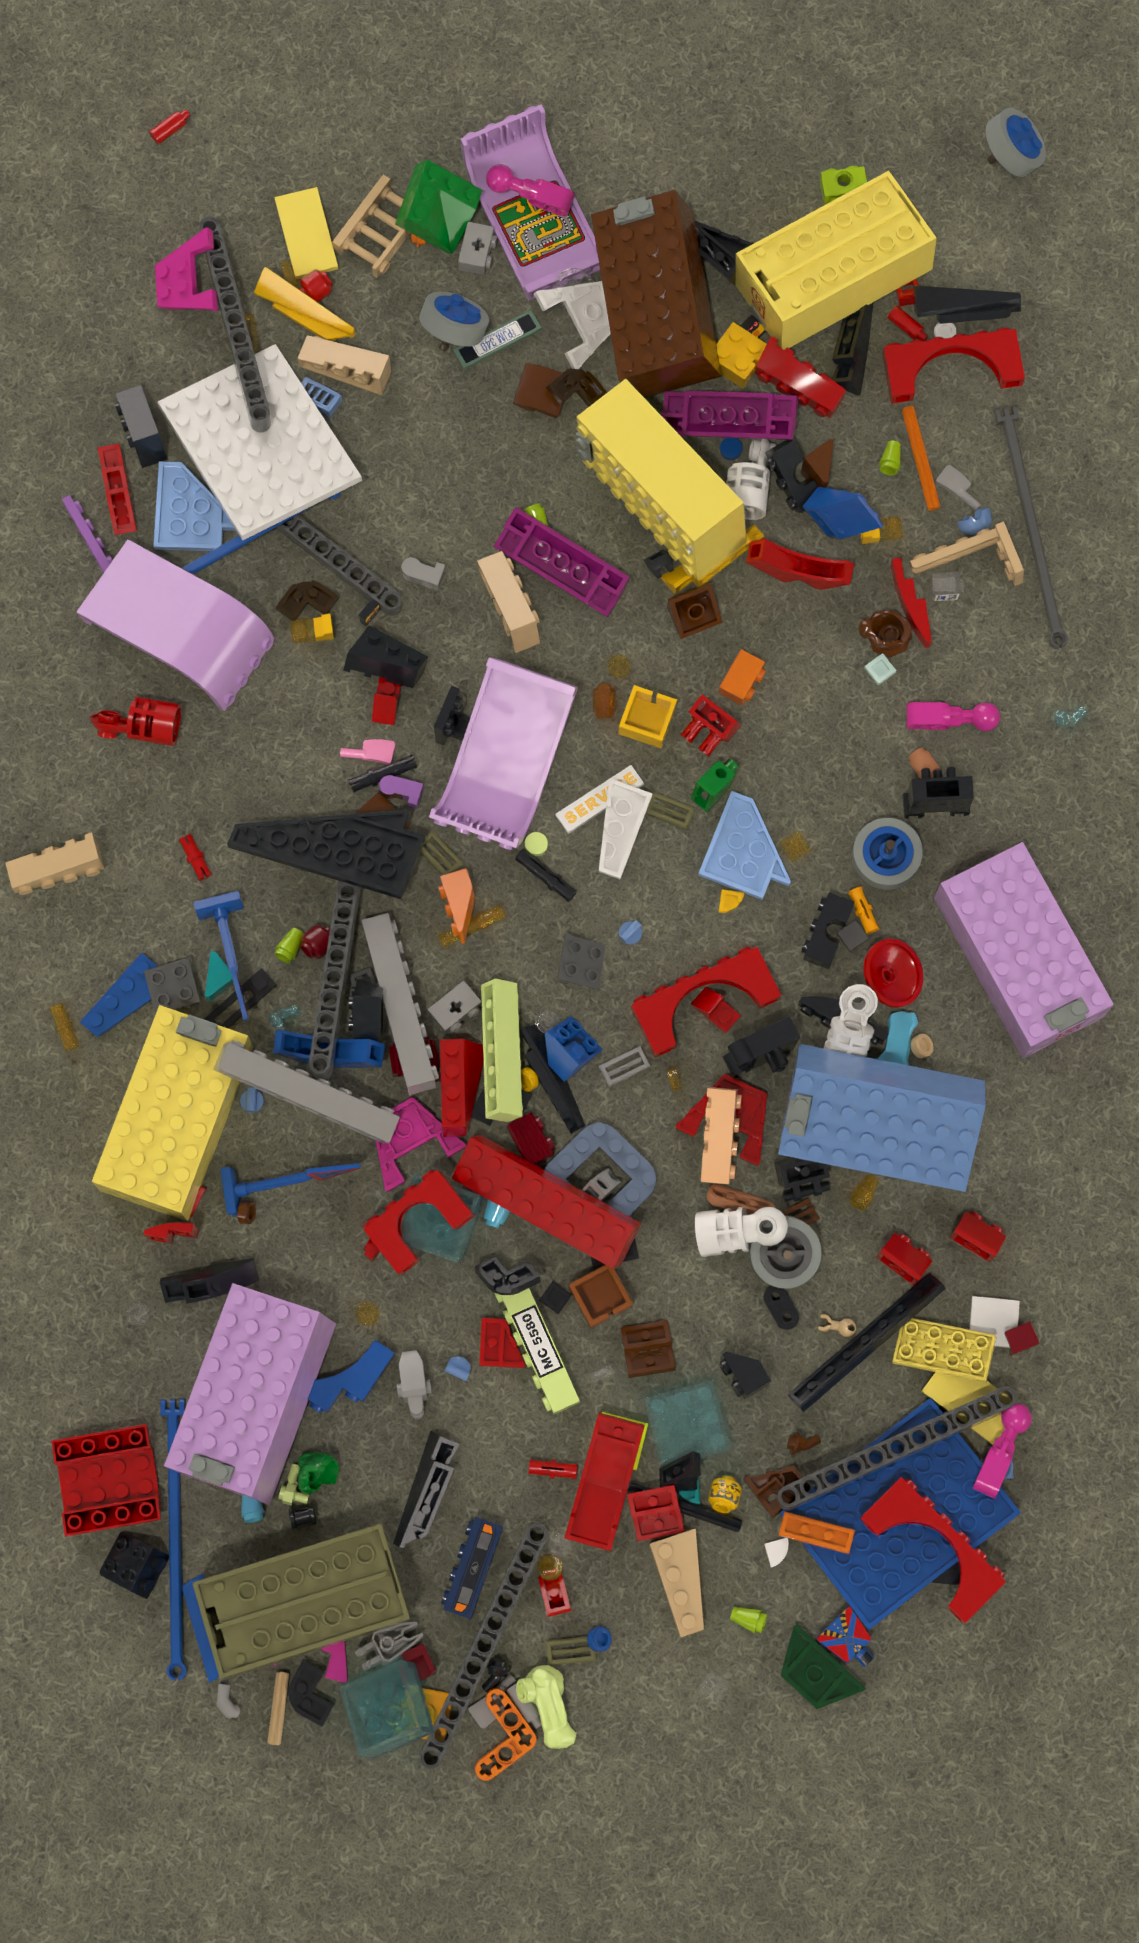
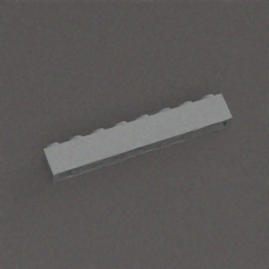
M388 913L363 919L362 925L379 987L383 988V1002L408 1093L412 1095L436 1088L435 1080L439 1079L436 1066L430 1065L429 1059L433 1058L430 1044L425 1045L423 1038L427 1037L424 1023L419 1024L417 1018L421 1016L418 1002L413 1003L412 996L416 995L413 983L407 982L406 975L410 974L406 961L402 962L400 957L401 954H404L401 940L396 941L394 934L398 933L395 920L390 921Z
M232 1040L231 1043L223 1044L214 1066V1071L382 1144L390 1143L400 1118L394 1115V1110L385 1106L378 1108L372 1105V1100L365 1097L355 1098L351 1096L352 1092L339 1087L337 1090L330 1087L331 1083L324 1079L318 1078L314 1080L304 1070H291L287 1068L288 1064L275 1059L273 1062L266 1059L267 1055L257 1050L250 1052L244 1049L245 1045Z

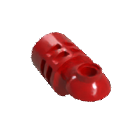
M136 696L134 702H131L128 718L120 716L116 711L102 710L97 714L91 715L90 720L97 729V735L102 738L113 739L117 737L118 733L127 734L128 739L174 746L181 722V704Z

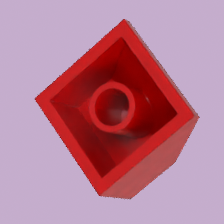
M973 1211L970 1213L965 1212L949 1238L990 1263L997 1255L1006 1235L1003 1234V1230L997 1225L991 1224L989 1226L982 1221L983 1218Z
M894 1233L876 1258L915 1286L933 1262L929 1259L931 1255L920 1247L918 1250L910 1244L912 1241L902 1233L899 1235Z

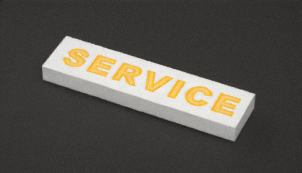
M632 765L611 777L614 780L636 788L644 785V782ZM609 779L555 814L568 834L606 810Z

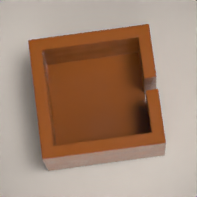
M607 1265L568 1284V1288L590 1329L610 1319L609 1314L616 1317L633 1307V1303L615 1270Z

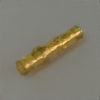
M500 905L482 914L479 912L476 914V917L471 918L466 937L482 929L486 930L488 926L506 918ZM452 928L437 935L443 948L460 940L459 936L454 937Z

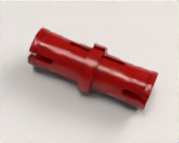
M188 834L186 839L184 836L180 838L179 843L187 855L186 860L188 864L192 865L198 880L202 881L204 880V875L201 870H203L206 878L210 877L212 873L203 859L204 854L202 851H199L192 834Z
M530 1459L528 1474L550 1476V1479H554V1477L576 1479L577 1464L559 1463L554 1459H551V1462ZM542 1467H544V1468H554V1469H563L564 1471L551 1470V1469H542Z

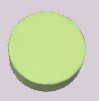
M533 832L526 837L525 848L531 855L539 856L547 850L548 841L544 834Z
M529 1677L519 1679L516 1684L517 1697L522 1703L533 1702L536 1696L534 1682Z

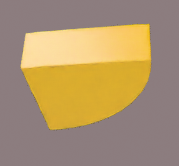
M722 889L718 913L730 912V910L732 911V909L737 908L743 900L744 892Z

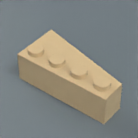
M307 335L298 356L299 367L379 395L383 394L391 374L389 355L325 340L319 336L312 337Z
M695 1528L649 1544L680 1638L704 1630Z

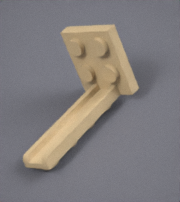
M1004 521L996 524L992 530L988 528L983 529L976 536L971 538L962 537L953 545L948 547L947 545L939 546L934 550L935 552L927 555L926 553L918 554L910 561L912 572L918 574L996 544L999 560L1005 561L1006 568H1004V572L1008 581L1012 580L1016 586L1023 583L1024 569Z

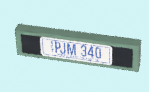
M529 310L485 333L479 344L460 346L454 349L453 352L463 370H466L542 331V327L533 312Z

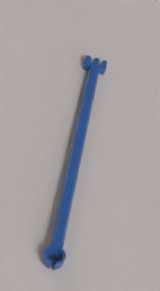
M339 492V493H337V494H335V495H333V496H331V497H329V498H330V499H336L337 497H339V495L341 494V492ZM305 510L245 540L237 536L181 569L193 575Z
M166 1399L160 1401L161 1417L167 1416L168 1454L179 1427V1416H183L185 1411V1399L179 1400L180 1408H176L175 1399H170V1409H166ZM168 1468L171 1663L167 1667V1675L170 1679L176 1681L177 1676L173 1674V1669L179 1666L182 1669L181 1674L178 1676L180 1681L187 1674L186 1665L183 1663L180 1473Z

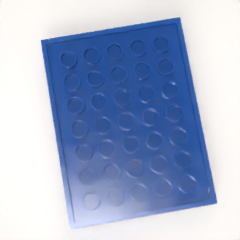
M930 1398L863 1450L940 1416L943 1412ZM937 1423L934 1425V1430L938 1434L946 1433V1427L943 1424ZM915 1433L912 1435L915 1443L923 1444L925 1442L922 1434ZM957 1434L795 1509L783 1510L779 1514L783 1518L785 1511L855 1530L849 1555L801 1543L869 1631L958 1562L956 1553L950 1543L940 1533L929 1527L918 1524H902L892 1527L876 1537L860 1521V1518L901 1477L904 1480L910 1479L918 1488L916 1492L922 1498L927 1496L935 1504L933 1509L939 1515L944 1513L952 1521L951 1527L957 1533L962 1531L970 1539L968 1544L973 1549L986 1541L1021 1512L1001 1486L995 1499L973 1489L983 1463L961 1435ZM891 1444L893 1453L901 1454L903 1452L901 1444ZM871 1453L869 1455V1460L873 1464H879L882 1461L878 1453ZM852 1462L847 1465L850 1473L857 1474L860 1472L858 1464ZM831 1473L826 1477V1481L830 1484L837 1483L838 1476L835 1473ZM816 1486L810 1489L807 1493H815L817 1490Z

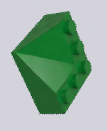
M427 159L417 164L413 170L395 225L442 251L452 254L467 227V223L470 222L477 208L482 190Z

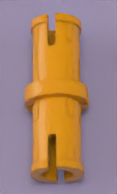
M862 887L850 890L848 894L852 901L855 902L856 917L859 916L866 935L878 931L880 928L873 916L872 905L868 904Z

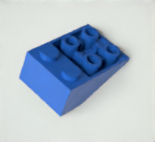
M818 486L802 506L824 534L831 538L844 539L883 526V523L878 518V513L866 504V498L860 493L854 494L845 490L839 491L831 487L824 488Z

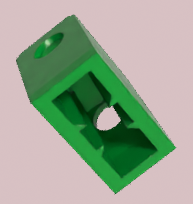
M728 759L724 764L717 761L696 782L690 799L708 813L731 787L735 778V772L739 768L737 763L732 759ZM704 791L709 794L706 800L700 796Z

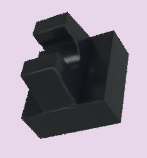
M663 549L644 559L648 569L658 579L662 577L660 573L661 567L665 566L668 572L674 570L672 557Z

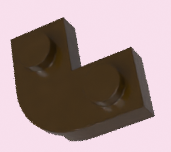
M571 368L564 371L546 387L559 404L576 392L588 407L607 393L589 371L584 372Z
M316 581L301 582L297 585L293 584L277 604L276 610L295 622L307 604L322 614H328L339 599V595Z

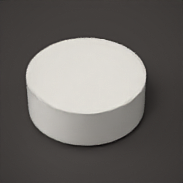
M938 323L935 326L934 337L951 338L956 335V327L953 323Z

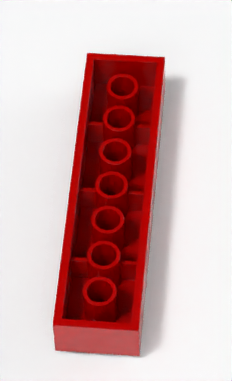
M480 1134L470 1137L451 1177L452 1180L613 1269L622 1264L642 1224Z

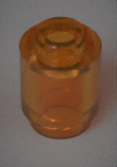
M599 684L597 688L593 689V712H595L596 718H612L613 712L616 711V690L611 688L610 684Z

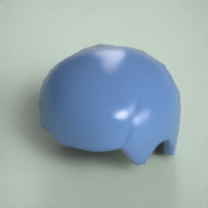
M990 507L976 510L974 518L972 516L969 518L964 516L962 521H958V528L966 535L975 536L979 531L989 529L992 524Z

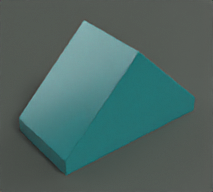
M215 951L210 952L205 990L207 1001H212L234 984L229 968Z

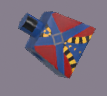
M847 1607L815 1639L846 1664L855 1657L865 1667L874 1659V1656L865 1648L872 1639L850 1607Z

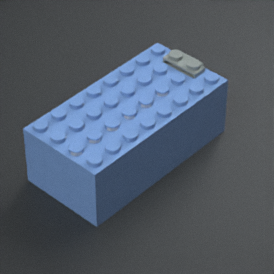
M799 1044L781 1129L778 1154L966 1192L986 1106L985 1081Z

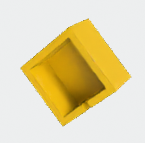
M732 322L716 344L721 375L744 389L754 375L756 365L767 344Z
M634 685L619 724L618 734L662 749L676 710L677 699L657 693L656 704L652 703L653 691Z

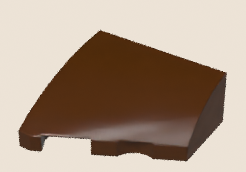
M795 1466L786 1467L777 1472L772 1470L765 1472L766 1474L754 1477L749 1475L743 1478L772 1518L779 1515L783 1509L779 1507L777 1498L768 1502L769 1496L772 1494L778 1495L782 1487L803 1478ZM809 1483L803 1485L805 1492L810 1490ZM786 1492L781 1496L782 1500L787 1504L795 1501L794 1495L790 1492Z

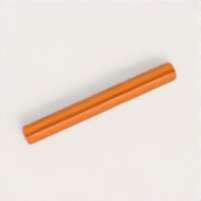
M913 406L904 407L902 414L927 508L929 511L939 509L940 502L916 412Z

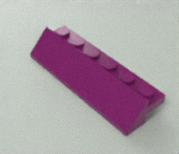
M664 391L663 412H661V416L680 436L793 440L798 423V397L774 395L773 393Z
M515 507L493 547L608 618L618 600L622 598L630 577Z

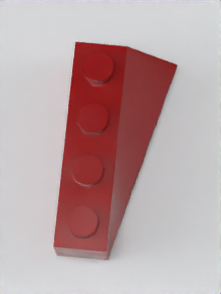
M771 336L756 365L755 374L757 378L763 383L767 384L770 382L775 385L777 391L781 394L787 395L788 393L792 396H797L798 404L812 407L818 416L823 418L827 416L831 419L843 401L846 390L825 374H816L815 369L810 363L798 361L793 355L794 352L788 347L783 350L776 345L778 340Z
M465 1039L440 1040L443 1137L467 1136L479 1079L483 1069L484 1057L483 1045Z

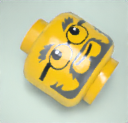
M724 1475L722 1478H717L712 1482L708 1502L715 1511L729 1513L738 1507L742 1488L735 1478Z

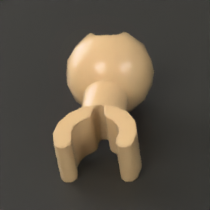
M822 1314L820 1316L831 1324L826 1327L819 1326L818 1329L822 1332H827L830 1329L837 1330L844 1337H850L856 1332V1324L852 1319L845 1318L841 1321L831 1320L828 1315ZM851 1326H854L855 1330L850 1331L849 1328Z

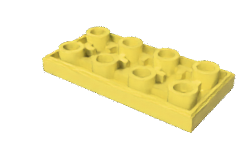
M315 187L274 197L295 279H301L315 269L325 273L338 270L318 188Z
M912 1318L900 1328L892 1362L893 1364L987 1383L997 1337L993 1334Z
M935 1372L921 1392L927 1397L932 1398L935 1403L948 1412L998 1388L988 1381L985 1383ZM1006 1394L999 1395V1401L1002 1404L1007 1405L1011 1403L1010 1397ZM977 1405L979 1413L984 1415L989 1413L987 1405ZM961 1413L956 1415L959 1421L964 1424L968 1423L966 1415ZM998 1415L970 1429L993 1445L995 1439L1001 1437L1004 1427L1001 1422V1415Z

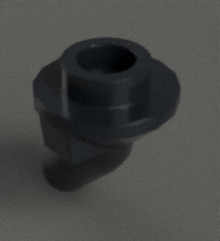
M493 1660L492 1665L487 1664L488 1674L492 1675V1677L482 1685L485 1692L494 1688L501 1681L502 1677H507V1673L511 1670V1668H506L507 1663Z

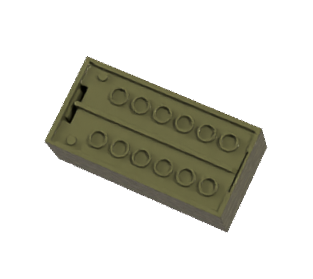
M382 1524L192 1583L221 1681L371 1634L400 1623H405L410 1619Z

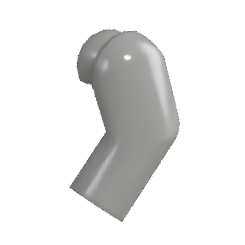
M219 1684L216 1701L218 1709L226 1718H237L240 1715V1707L234 1705L229 1700L231 1685Z

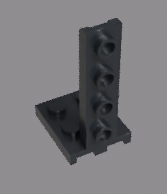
M451 686L434 725L436 743L445 745L448 737L463 741L470 721L469 717L461 714L463 698L460 695V689Z

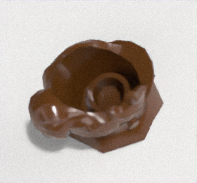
M891 610L873 613L870 619L864 618L858 627L859 634L864 639H869L873 652L883 653L889 658L905 652L910 640H912V629L908 620Z

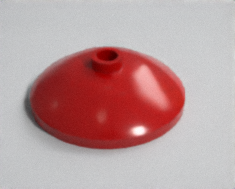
M897 939L881 940L868 950L863 966L864 978L867 986L876 993L878 1001L893 1008L903 1007L914 1002L923 986V969L914 950L906 943Z

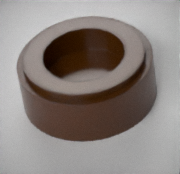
M243 1200L238 1206V1221L240 1224H251L256 1215L255 1204L252 1201Z

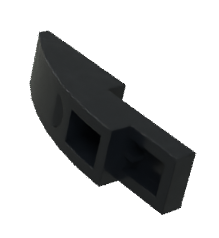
M810 996L801 997L798 1003L802 1013L809 1017L815 1015L821 1019L820 1023L831 1029L830 1023L832 1018L840 1016L841 1013L839 999ZM872 1014L867 1020V1023L874 1029L870 1042L873 1045L878 1043L883 1045L889 1033L869 1022L873 1016Z
M254 1258L208 1265L205 1271L163 1277L159 1283L165 1303L186 1300L188 1304L228 1294L232 1283L243 1287L249 1286L259 1281V1276Z

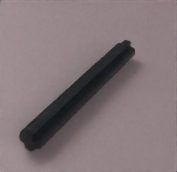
M630 1483L627 1494L650 1490V1488ZM678 1498L682 1514L735 1532L740 1531L742 1526L741 1519Z

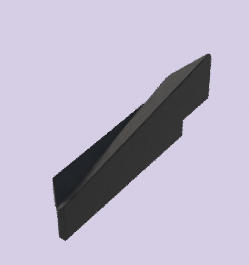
M914 286V311L917 317L936 315L939 324L1002 319L1009 317L1011 312L1021 311V294L1018 292Z
M874 302L864 305L860 310L842 319L832 357L835 365L838 364L832 380L847 392L855 395H861Z
M543 1022L525 1027L521 1030V1035L531 1050L525 1054V1059L536 1073L538 1081L572 1134L584 1127L585 1123L568 1081L564 1082L548 1065L545 1039L547 1030Z
M433 1431L429 1433L393 1542L399 1548H404L405 1544L416 1538L422 1539L428 1535L454 1471V1467L448 1464L460 1443Z

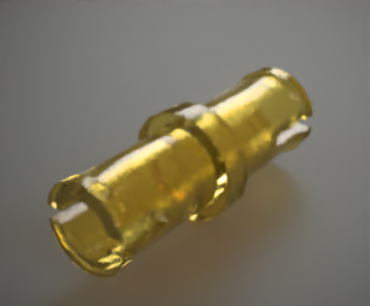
M59 1003L51 1006L49 1010L56 1024L55 1031L60 1035L65 1052L78 1048L79 1045L72 1030L74 1026L72 1022H69L64 1004Z

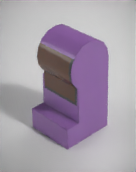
M388 775L384 776L379 784L383 797L408 801L409 808L418 809L424 789L423 783Z

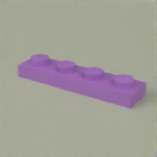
M69 495L62 499L63 504L104 573L113 560L110 555L107 557L104 555L102 550L105 547L99 537L94 538L92 534L94 528L89 519H83L81 513L84 511L78 500L73 502Z

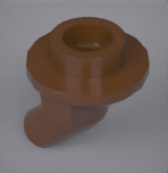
M796 1432L794 1436L790 1435L787 1449H790V1455H795L820 1444L821 1440L818 1435L806 1440L799 1432Z

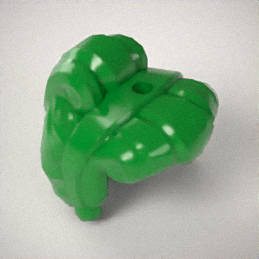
M315 1451L302 1454L299 1457L298 1466L301 1469L298 1475V1488L303 1494L317 1492L321 1487L320 1484L335 1485L337 1483L336 1478L339 1475V1464L332 1454Z

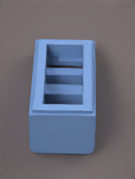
M305 377L301 382L304 389L308 384L311 386L307 391L309 396L315 389L318 390L311 399L319 412L330 418L342 402V395L308 377ZM322 393L325 394L323 398L320 400V402H318L317 399L319 398V396ZM328 398H331V400H330V402L327 404V406L324 405V403L326 402V400H327Z

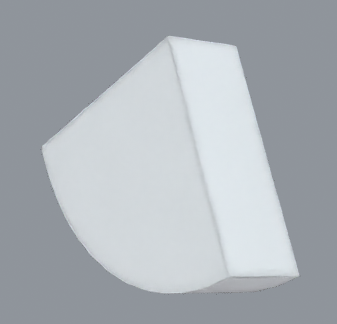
M788 1538L764 1544L770 1567L778 1565L785 1558L789 1545Z

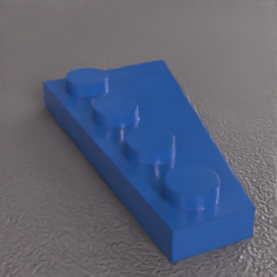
M141 953L80 1023L99 1038L129 1015L138 1011L142 1006L151 1001L144 971L158 966Z
M202 1573L182 1585V1590L208 1681L211 1683L219 1678V1674L192 1584L193 1582L205 1579Z

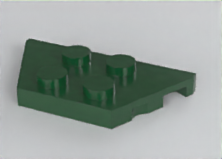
M797 1624L793 1626L780 1676L815 1709L845 1699L866 1689Z

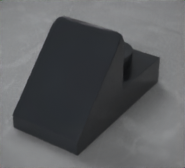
M692 1451L659 1468L660 1488L675 1485L676 1491L697 1490V1477L701 1476L700 1454Z

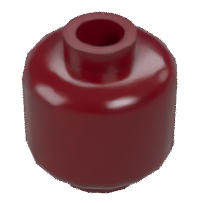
M314 925L302 935L300 948L310 959H321L326 955L330 928Z

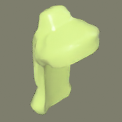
M549 1665L534 1667L526 1675V1678H531L535 1685L536 1696L533 1703L539 1711L544 1732V1743L549 1748H567L574 1744L577 1733L570 1727L567 1721V1713L562 1700L564 1691L563 1675L560 1671Z

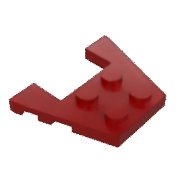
M724 1074L713 1087L737 1089V1095H742L741 1109H736L735 1118H740L739 1132L747 1135L748 1139L739 1159L758 1167L761 1158L767 1093ZM707 1093L677 1123L676 1130L693 1138L695 1137L703 1117L706 1115V1107L709 1100Z

